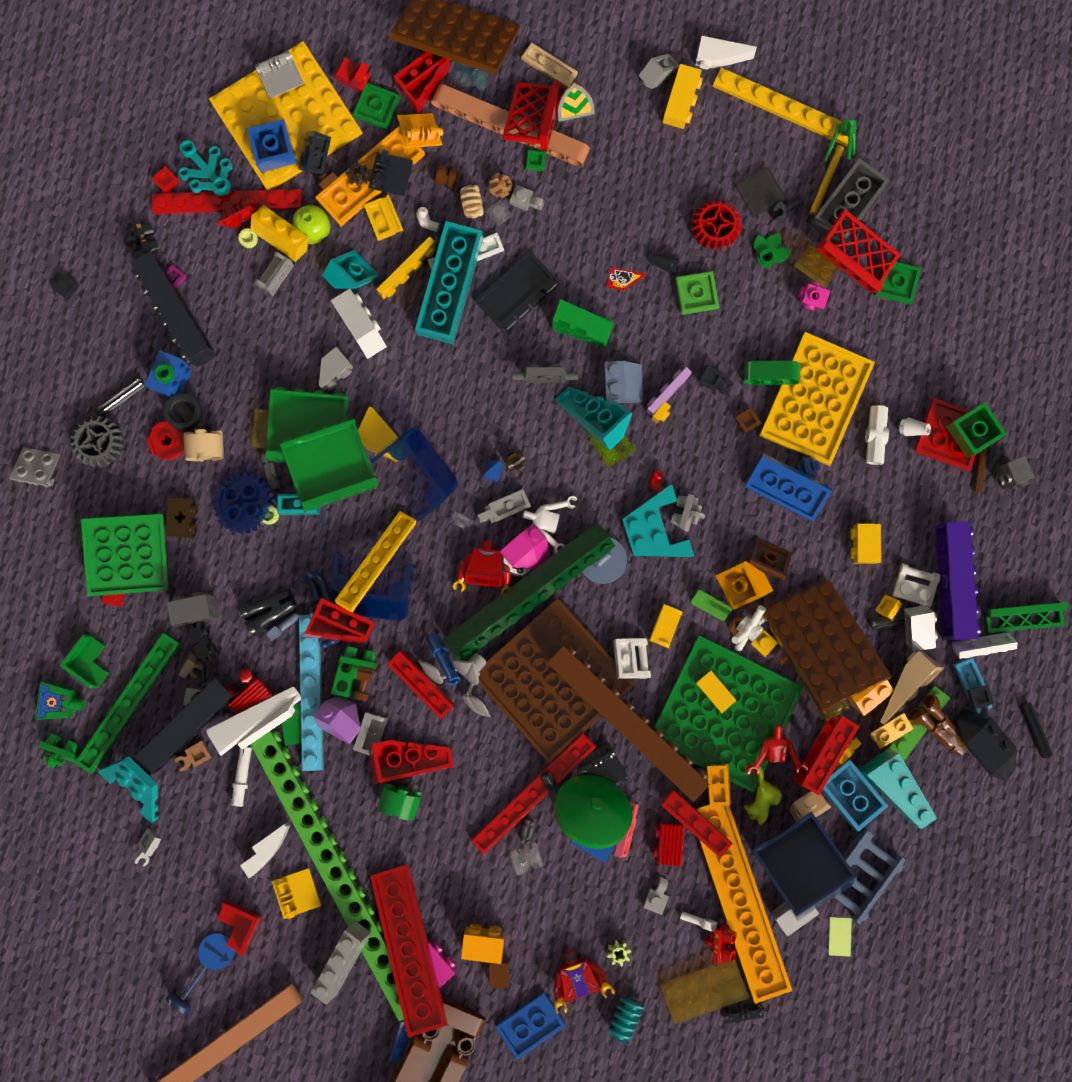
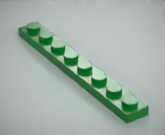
M163 633L76 760V765L90 774L94 773L180 646V642L167 633Z

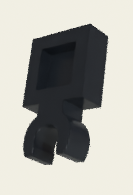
M709 365L705 366L697 381L712 391L718 388L719 392L724 395L729 393L724 389V385L733 386L732 381L722 380L723 373Z

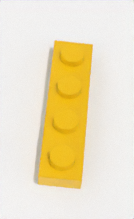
M431 237L426 239L376 289L383 299L391 297L396 291L395 288L400 283L404 284L409 279V274L413 270L417 271L422 266V261L426 257L430 258L435 253V241Z

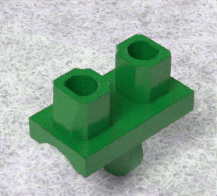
M50 734L45 742L40 741L38 747L42 748V751L52 754L51 756L45 754L43 759L48 761L47 767L53 769L56 765L62 766L64 764V761L59 758L75 763L78 745L67 740L63 749L58 748L62 739L54 734Z

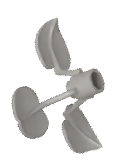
M475 653L468 661L454 660L455 670L471 683L467 693L462 695L464 702L477 714L491 717L483 702L471 694L473 686L479 684V671L486 665L485 659ZM421 659L418 660L423 672L432 681L438 684L443 683L442 679L446 678L444 674H440L438 669Z

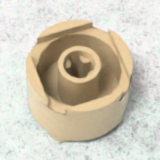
M199 429L195 430V432H184V456L187 461L210 459L217 461L224 459L223 431L207 433V430Z

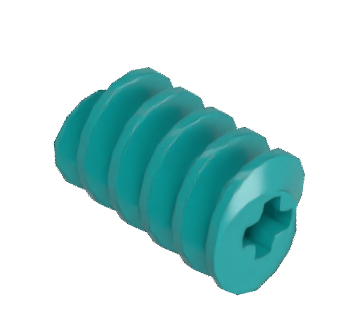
M632 997L627 999L621 998V1001L625 1004L624 1006L618 1005L617 1007L621 1014L614 1013L618 1021L611 1020L615 1027H608L607 1029L615 1039L624 1044H629L628 1039L632 1038L631 1031L636 1029L634 1024L639 1023L638 1017L642 1016L641 1009L646 1007L641 1001Z

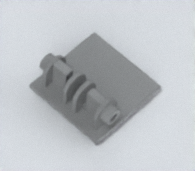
M284 51L280 55L273 56V58H268V60L255 65L270 99L304 84L289 51Z
M23 447L9 479L17 480V482H27L28 484L43 485L45 487L53 486L54 479L51 476L60 458V454Z

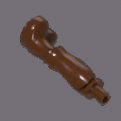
M928 694L923 698L921 705L934 719L931 720L922 708L915 707L909 711L907 715L908 720L912 724L924 726L927 728V732L933 734L943 747L949 749L951 753H956L957 756H962L968 749L963 744L958 727L949 720L947 714L942 712L938 697L935 694Z

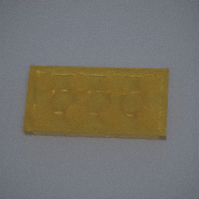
M735 960L731 963L723 961L719 965L715 964L660 984L674 1025L749 998Z

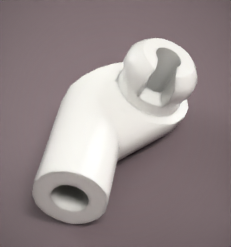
M420 207L416 214L420 226L437 232L440 223L431 221L428 210L425 207Z

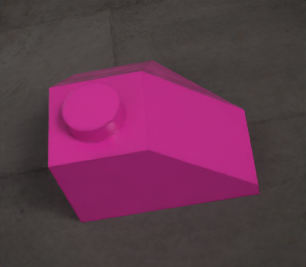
M532 524L500 551L512 567L530 568L532 571L551 558L547 538L535 524Z

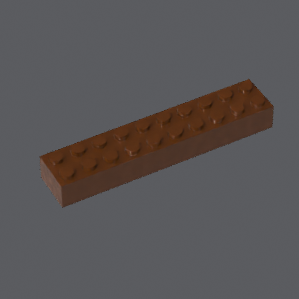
M562 646L547 664L694 802L710 785L706 781L709 777L698 768L694 770L691 767L694 763L684 754L681 756L677 754L679 749L669 740L665 742L662 739L664 735L657 728L653 727L651 729L648 726L650 722L642 714L636 715L633 712L635 707L627 700L621 701L618 698L621 694L612 686L608 688L604 684L606 680L599 673L594 675L590 671L592 667L584 659L579 661L575 657L577 653L570 646L567 648Z

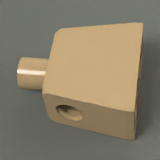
M811 791L795 801L789 811L797 822L811 811L817 817L830 809L831 806L822 793L818 796Z

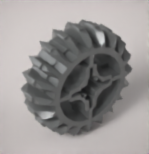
M91 416L90 420L84 418V424L77 423L79 429H73L76 434L70 437L75 442L70 443V446L75 447L72 452L73 454H78L76 458L80 461L82 460L83 464H90L92 467H95L97 464V466L103 467V463L110 464L109 459L116 460L115 453L121 454L117 449L118 447H123V444L119 443V441L124 438L119 435L122 432L121 429L116 428L117 424L111 423V419L106 418L104 420L102 416H98V418ZM104 427L108 432L98 433L94 428ZM95 449L100 455L90 456L86 451Z

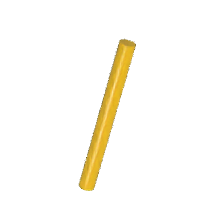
M838 145L809 212L814 216L818 213L844 151V147Z

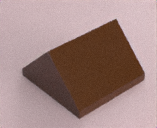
M756 538L746 561L763 573L775 579L783 580L787 575L792 553Z

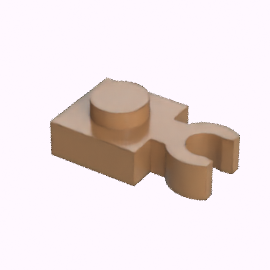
M202 740L185 750L187 756L177 757L174 761L179 762L183 760L185 765L179 770L184 771L190 767L191 763L193 767H197L213 756L205 741Z

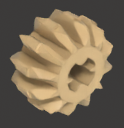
M468 185L461 188L460 194L465 216L467 218L482 216L483 204L479 187L477 185Z

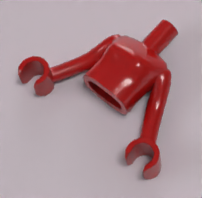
M774 725L773 737L763 741L761 751L755 763L745 766L744 770L748 776H750L752 769H754L753 772L756 776L759 774L758 768L765 756L768 762H785L787 749L794 762L793 771L798 774L799 769L802 767V773L806 774L808 772V768L800 762L791 741L781 737V725Z

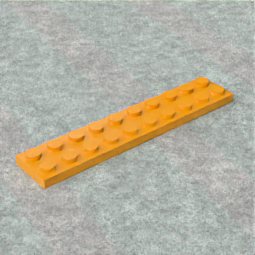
M710 804L695 808L733 843L723 856L719 858L700 841L729 929L737 932L734 945L754 1003L756 1004L791 992L792 988L730 806H710Z

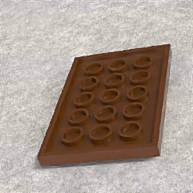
M410 0L391 30L390 39L497 75L520 31V25L447 0Z
M829 579L765 608L766 610L762 617L821 712L891 678L889 671Z

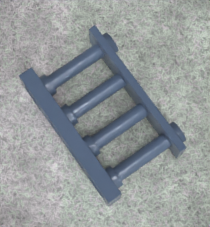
M865 829L860 831L843 857L850 867L852 865L859 866L878 882L872 890L868 889L858 880L852 885L866 896L860 907L842 893L835 896L838 901L855 913L852 919L858 924L868 918L869 910L895 874L902 871L904 868L903 863L906 861L899 855L894 859L872 842L874 835ZM868 848L890 865L883 875L861 859L860 854L864 849Z

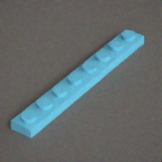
M313 614L299 615L302 771L323 770V730L318 727L313 717L322 705L320 638L302 637Z

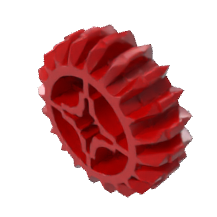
M712 199L709 204L704 202L703 208L698 207L697 213L693 214L694 220H692L691 225L694 227L691 231L696 233L695 239L701 238L699 245L705 242V248L708 249L712 245V250L714 251L717 246L720 250H723L724 245L729 248L731 242L735 243L736 237H739L741 234L739 230L742 229V225L739 224L742 221V217H737L739 210L733 212L735 206L731 205L728 207V201L721 204L720 199H718L716 204ZM715 212L714 217L707 218V220L703 219L707 214ZM722 214L725 215L729 220L724 219L722 217ZM716 219H717V223H719V224H718L719 227H718V229H717V232H716V227H715V224H714L715 221H716ZM705 230H709V231L711 232L712 236H710L709 234H707V233L705 232ZM731 230L726 236L718 237L720 232Z

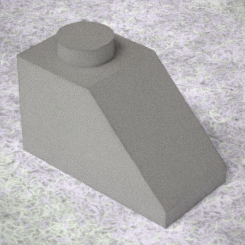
M670 54L651 58L639 74V77L643 80L642 82L646 87L653 89L659 87L678 71L680 65Z

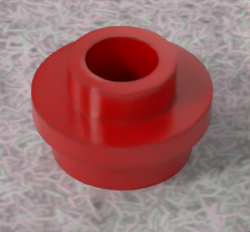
M249 668L240 669L242 673L239 674L243 685L248 684L249 686L254 681V678Z

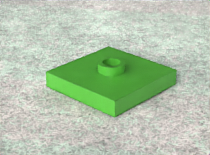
M713 271L675 278L681 315L719 309Z

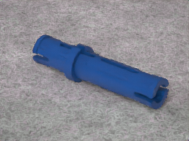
M437 633L429 634L426 640L448 684H457L460 681V677L447 655L446 646L441 643Z

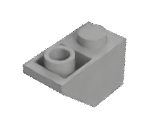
M337 347L321 359L319 386L324 392L332 390L340 378L344 379L352 372L353 366Z

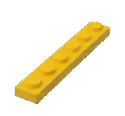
M399 511L335 599L337 605L350 612L354 611L413 529L416 519Z

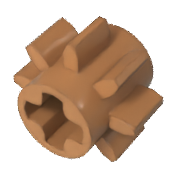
M499 173L493 175L492 180L489 181L491 194L496 197L501 196V198L509 195L512 187L510 178L504 174L500 176Z

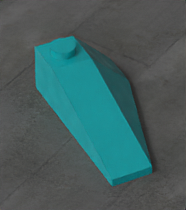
M568 387L555 399L558 404L609 451L624 438L632 413L619 402H610L604 400L603 397H594L588 395L587 392Z

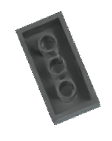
M859 158L810 225L826 236L844 209L860 221L890 180ZM846 217L842 220L843 230L850 229V222ZM851 230L843 232L844 241L850 235ZM834 233L831 240L838 245L840 244L839 233Z

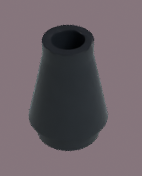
M653 254L651 265H655L669 273H676L680 264V258L676 257V255Z

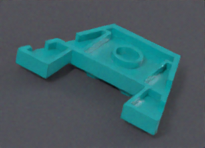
M673 485L667 486L622 519L633 556H694L689 539L669 544L658 509L660 506L677 501Z
M129 756L118 760L116 763L104 766L98 771L109 784L117 779L118 784L126 787L136 801H141L143 807L139 813L151 824L158 819V815H155V812L158 811V806L155 804V801L158 799L157 783Z

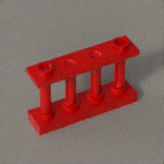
M830 714L802 763L808 768V772L806 774L802 773L801 767L799 773L794 776L792 781L819 796L859 726L841 715L838 718Z

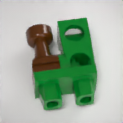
M347 646L344 656L340 657L331 694L351 697L353 682L356 679L359 680L358 691H354L352 698L368 701L369 694L366 693L369 680L375 674L377 663H375L376 652L365 650L363 660L356 659L358 648Z

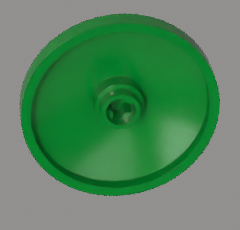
M586 774L569 779L561 786L554 801V815L561 830L571 840L588 848L603 849L618 844L626 836L632 824V807L626 794L615 783L601 776Z

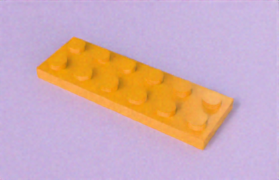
M398 126L358 160V163L361 166L364 164L367 166L366 171L370 173L371 177L376 153L381 152L382 149L389 152L388 155L413 160V165L425 156V152L420 147L407 148L401 127ZM349 169L315 197L340 227L364 208V204L371 202L382 192L368 188L370 177L366 179L367 184L363 183L360 187L356 183L351 185L349 183L350 178L345 174L349 172Z

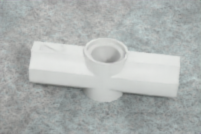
M877 405L870 407L869 426L866 429L865 436L867 443L866 463L884 464L885 445L889 437V429L887 428L888 407Z

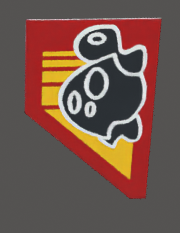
M611 267L607 288L624 291L642 279L646 273Z

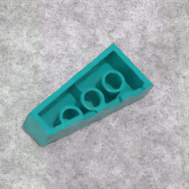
M888 748L858 769L911 824L923 829L937 819L898 752Z

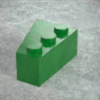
M560 299L553 318L552 330L606 348L614 323L607 317L597 316Z

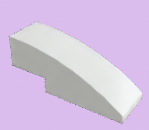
M289 822L252 847L256 855L240 865L248 878L262 869L280 848L290 827Z

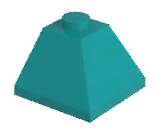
M355 250L331 259L322 274L335 289H356L380 277Z

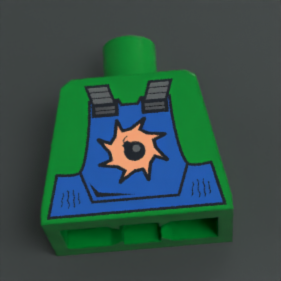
M40 682L35 719L73 717L74 710L83 711L85 709L86 700L77 699V690L52 682Z

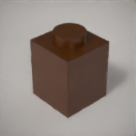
M502 956L501 964L489 963V988H509L510 959Z

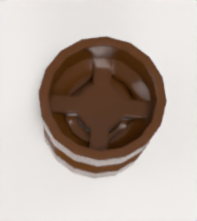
M439 166L435 183L437 185L445 184L449 188L454 189L458 179V170H448L444 166Z

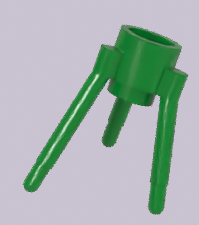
M842 119L841 124L836 125V131L823 160L824 163L827 162L840 131L841 136H848L847 159H851V154L855 156L857 121Z

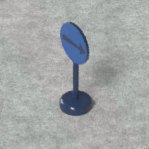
M214 933L207 936L201 942L198 956L203 964L202 968L181 996L176 993H169L165 998L173 1008L188 1015L191 1011V1005L185 998L206 969L219 970L231 962L234 956V949L226 946L229 941L226 935Z

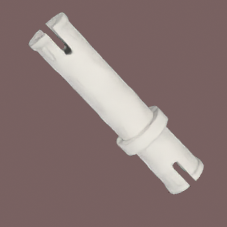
M240 747L235 782L232 783L234 788L230 804L232 806L242 807L244 805L245 789H248V784L246 783L252 747H245L244 749Z

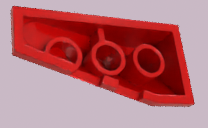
M395 740L371 744L370 765L374 784L454 767L450 747Z

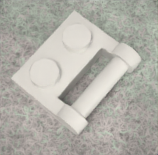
M902 563L892 596L931 607L936 587L940 580V574L935 572L931 574ZM908 574L930 581L929 586L905 580V576Z
M615 639L613 642L617 679L651 678V671H648L646 652L647 639ZM635 646L639 650L641 671H637Z

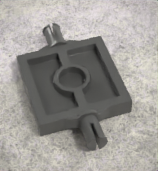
M534 364L526 367L525 373L513 372V380H525L527 383H564L567 380H578V372H567L565 367H561L558 364L549 365V367Z

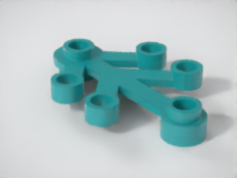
M190 140L183 141L180 144L183 156L191 158L201 170L183 167L178 172L180 178L184 181L189 180L191 177L209 178L211 182L192 180L189 186L194 193H199L201 190H213L218 196L228 194L231 190V184L227 180L228 171L232 169L231 161L227 158L220 161L221 171L218 177L215 174L217 159L221 157L220 149L217 146H212L209 149L210 157L207 165L196 153L194 143Z

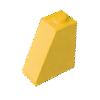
M369 407L358 429L364 448L397 462L398 459H402L404 456L405 445L372 407Z

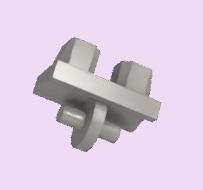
M688 494V497L678 496L676 506L684 508L683 515L674 513L671 522L682 530L689 532L691 522L697 525L698 519L705 518V515L700 513L702 506L696 505L698 499L691 494Z

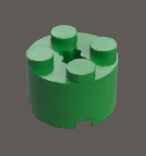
M385 782L378 804V811L389 816H399V819L414 820L423 792L416 789L409 790L410 786L402 783L396 786L393 783Z

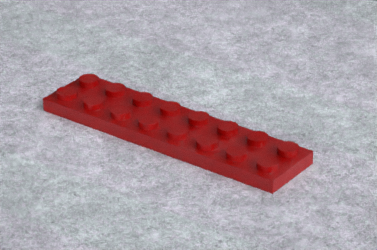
M403 865L371 875L407 1036L411 1037L448 1026L409 865Z

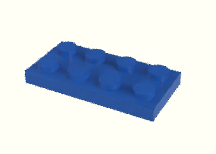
M763 453L745 485L746 488L813 522L833 489Z

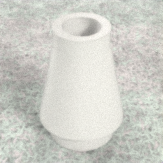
M909 417L902 419L900 423V433L905 436L929 435L931 430L930 424Z

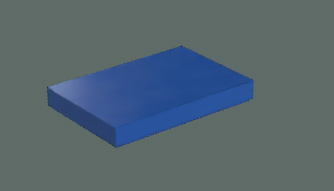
M544 991L495 1024V1028L516 1060L566 1026L560 1014L556 1013L554 1005Z

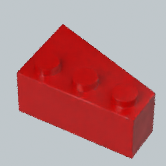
M425 52L393 76L397 89L417 114L420 113L450 70V59Z
M321 598L302 637L365 643L370 636L375 622Z

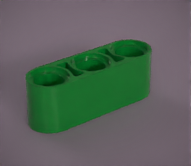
M797 361L746 362L744 383L749 385L798 384L800 381L801 363Z

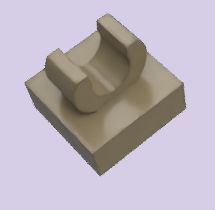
M191 652L178 675L186 678L189 673L191 677L197 678L199 673L194 671V668L202 670L204 665L201 662H196L197 655Z

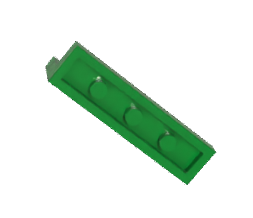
M1068 602L984 610L987 633L1065 626L1063 610H1069ZM1057 611L1058 623H1052L1046 618L1050 612ZM1032 613L1037 614L1041 618L1036 625L1027 620ZM1012 615H1017L1022 619L1018 626H1013L1008 622ZM990 617H998L1003 623L999 628L992 629Z

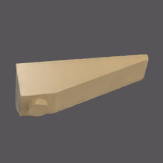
M923 651L913 652L907 658L909 662L904 667L881 719V723L884 725L897 716L905 708V702L911 701L918 695V688L920 686H927L944 667Z

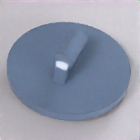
M613 538L611 540L615 547L609 553L599 558L593 565L582 571L584 576L594 583H611L617 580L626 568V552L623 546Z

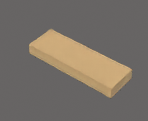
M532 42L521 57L522 61L554 81L561 82V85L566 89L578 74L576 70Z

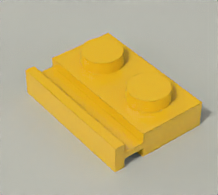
M389 195L364 204L378 241L403 231Z

